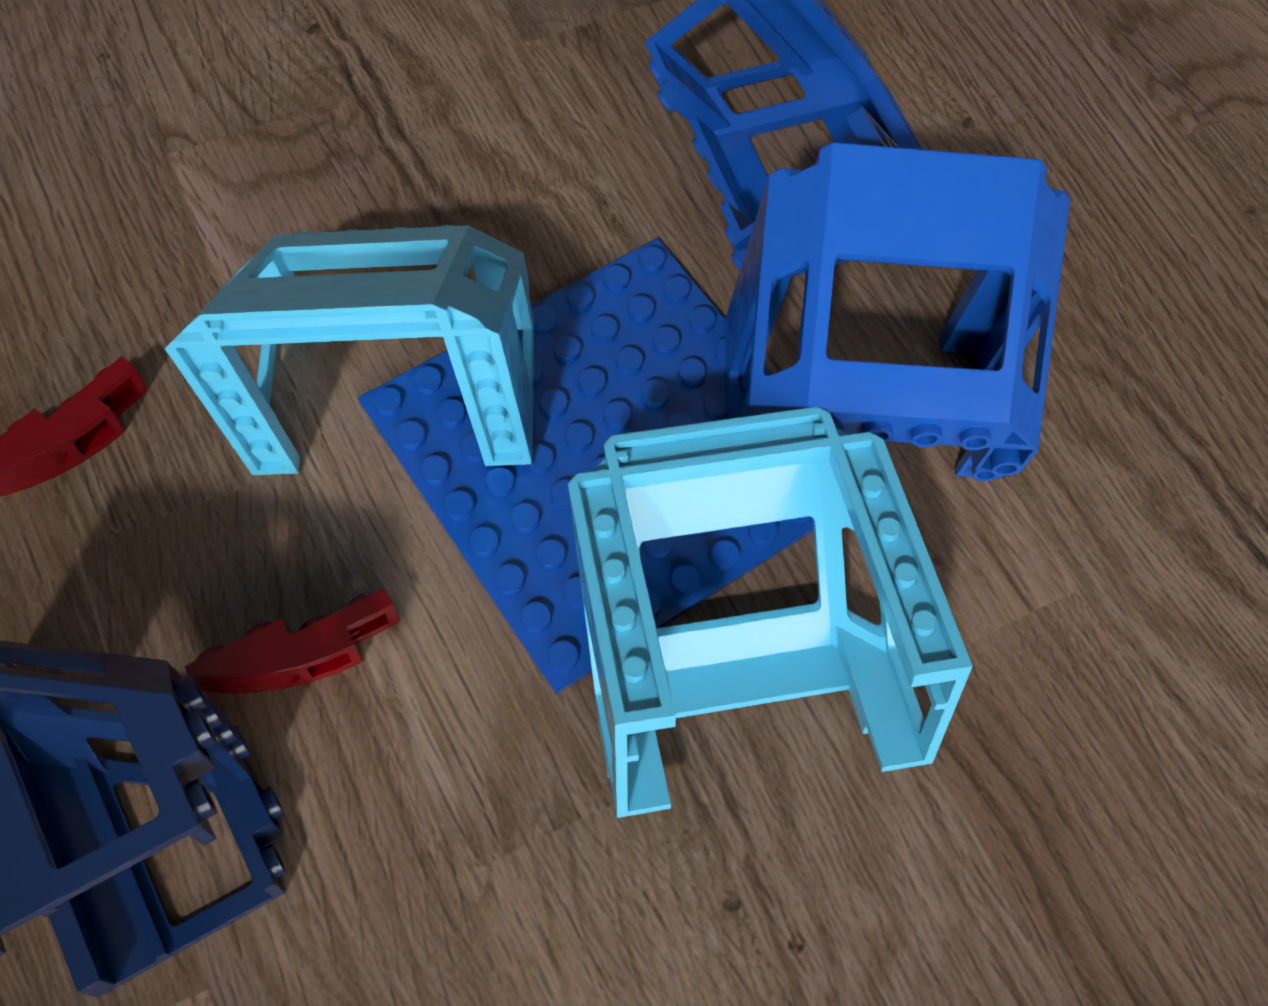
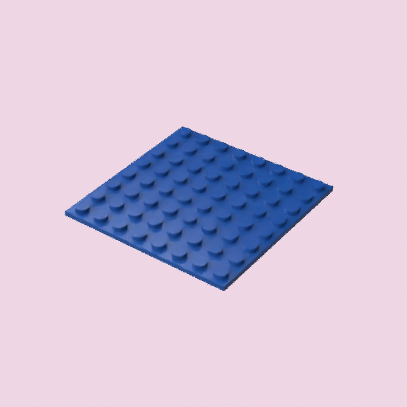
M658 238L531 305L534 317L532 464L485 466L447 350L357 398L359 404L555 695L592 672L568 483L576 474L592 472L605 458L604 444L612 435L727 419L725 319ZM517 330L523 352V330ZM751 357L744 376H738L740 412L749 389ZM764 367V374L771 375L769 371ZM802 517L643 541L639 547L640 559L656 628H662L813 532V518Z

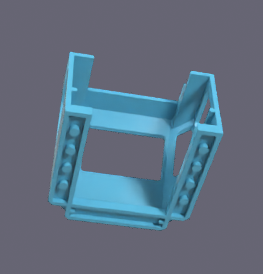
M442 225L440 227L422 228L395 227L379 230L348 229L345 231L313 233L301 231L292 234H275L165 347L168 355L252 475L299 474L300 455L270 406L277 344L423 337L444 338L485 466L532 464L534 317L529 298V276L524 253L469 225ZM437 265L435 269L419 271L295 276L293 272ZM472 266L477 282L467 278ZM517 330H523V352ZM261 345L257 383L235 346Z
M818 406L612 435L604 444L605 458L592 472L576 474L568 483L599 732L617 818L671 809V801L655 730L675 727L676 718L848 690L862 734H869L881 772L933 763L973 665L883 438L871 432L850 435L835 427L831 413ZM802 517L813 518L819 595L816 603L656 628L640 559L639 547L643 541ZM843 528H849L856 533L880 601L881 623L879 625H875L847 609L842 542ZM925 685L931 707L926 720H924L913 687Z

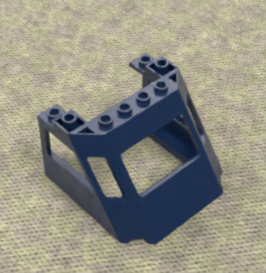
M0 641V956L6 953L1 939L2 935L39 915L43 917L49 916L77 992L99 998L286 893L279 877L287 873L283 861L273 844L264 847L265 844L284 835L277 821V818L285 815L283 808L272 787L269 786L262 789L245 758L251 755L238 727H232L224 711H218L210 695L202 693L192 674L182 678L167 660ZM12 663L105 674L106 676L103 678H91L18 669ZM54 697L111 703L115 705L118 713L71 708L64 706ZM88 738L130 742L139 763L105 759L95 751ZM121 783L148 785L159 808L157 817L132 830L116 791L118 785ZM210 793H214L251 874L252 883L245 889L187 921L173 926L145 859L189 835L204 846L216 840V836L208 821V818L217 814L215 804Z

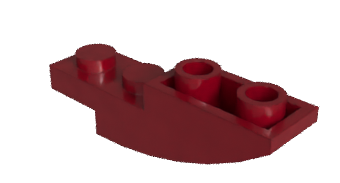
M121 356L109 367L102 369L95 376L94 380L75 396L65 400L50 417L46 418L34 408L22 419L12 423L7 431L0 436V496L34 487L63 474L83 463L126 432L117 417L148 391L135 367Z
M385 588L375 593L365 592L349 601L347 607L329 616L319 615L309 619L301 626L299 631L293 634L290 633L282 618L275 622L259 623L250 628L244 637L226 646L217 645L204 650L198 655L196 661L184 667L188 675H193L202 691L257 693L286 689L323 679L363 662L355 645L400 622L394 605Z

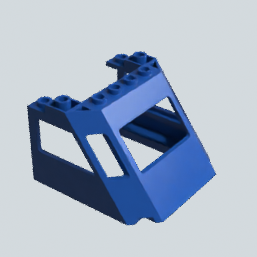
M696 0L644 42L652 58L648 62L649 68L661 88L657 92L661 103L670 113L676 110L689 121L696 136L692 143L699 155L704 160H707L710 169L706 171L707 176L713 186L722 192L725 200L721 202L722 207H720L728 223L724 227V232L735 250L731 253V258L739 271L769 176L752 142L753 136L816 120H823L834 142L922 149L891 91L878 76L861 46L823 0ZM726 3L779 59L776 62L707 77L672 44L715 9ZM788 75L795 76L806 93V96L802 99L740 114L734 113L723 97L725 90ZM837 260L835 265L849 262V260ZM796 271L792 274V277L804 274L805 271Z
M832 142L820 148L815 165L807 169L780 168L770 173L724 322L727 419L818 406L831 413L837 429L850 435L871 432L883 438L885 443H912L917 447H932L935 445L961 446L967 451L955 467V476L973 477L977 481H991L1000 479L1002 476L1020 474L1039 449L1070 197L1065 191L1051 189L1046 182L1047 166L1041 159ZM849 260L977 270L939 337L941 352L975 354L977 369L829 359L826 349L835 261ZM803 270L806 275L798 361L792 367L772 375H765L766 340H769L792 274ZM1040 327L1032 389L1023 380L1022 376L1024 351ZM751 357L749 389L740 412L738 376H744Z

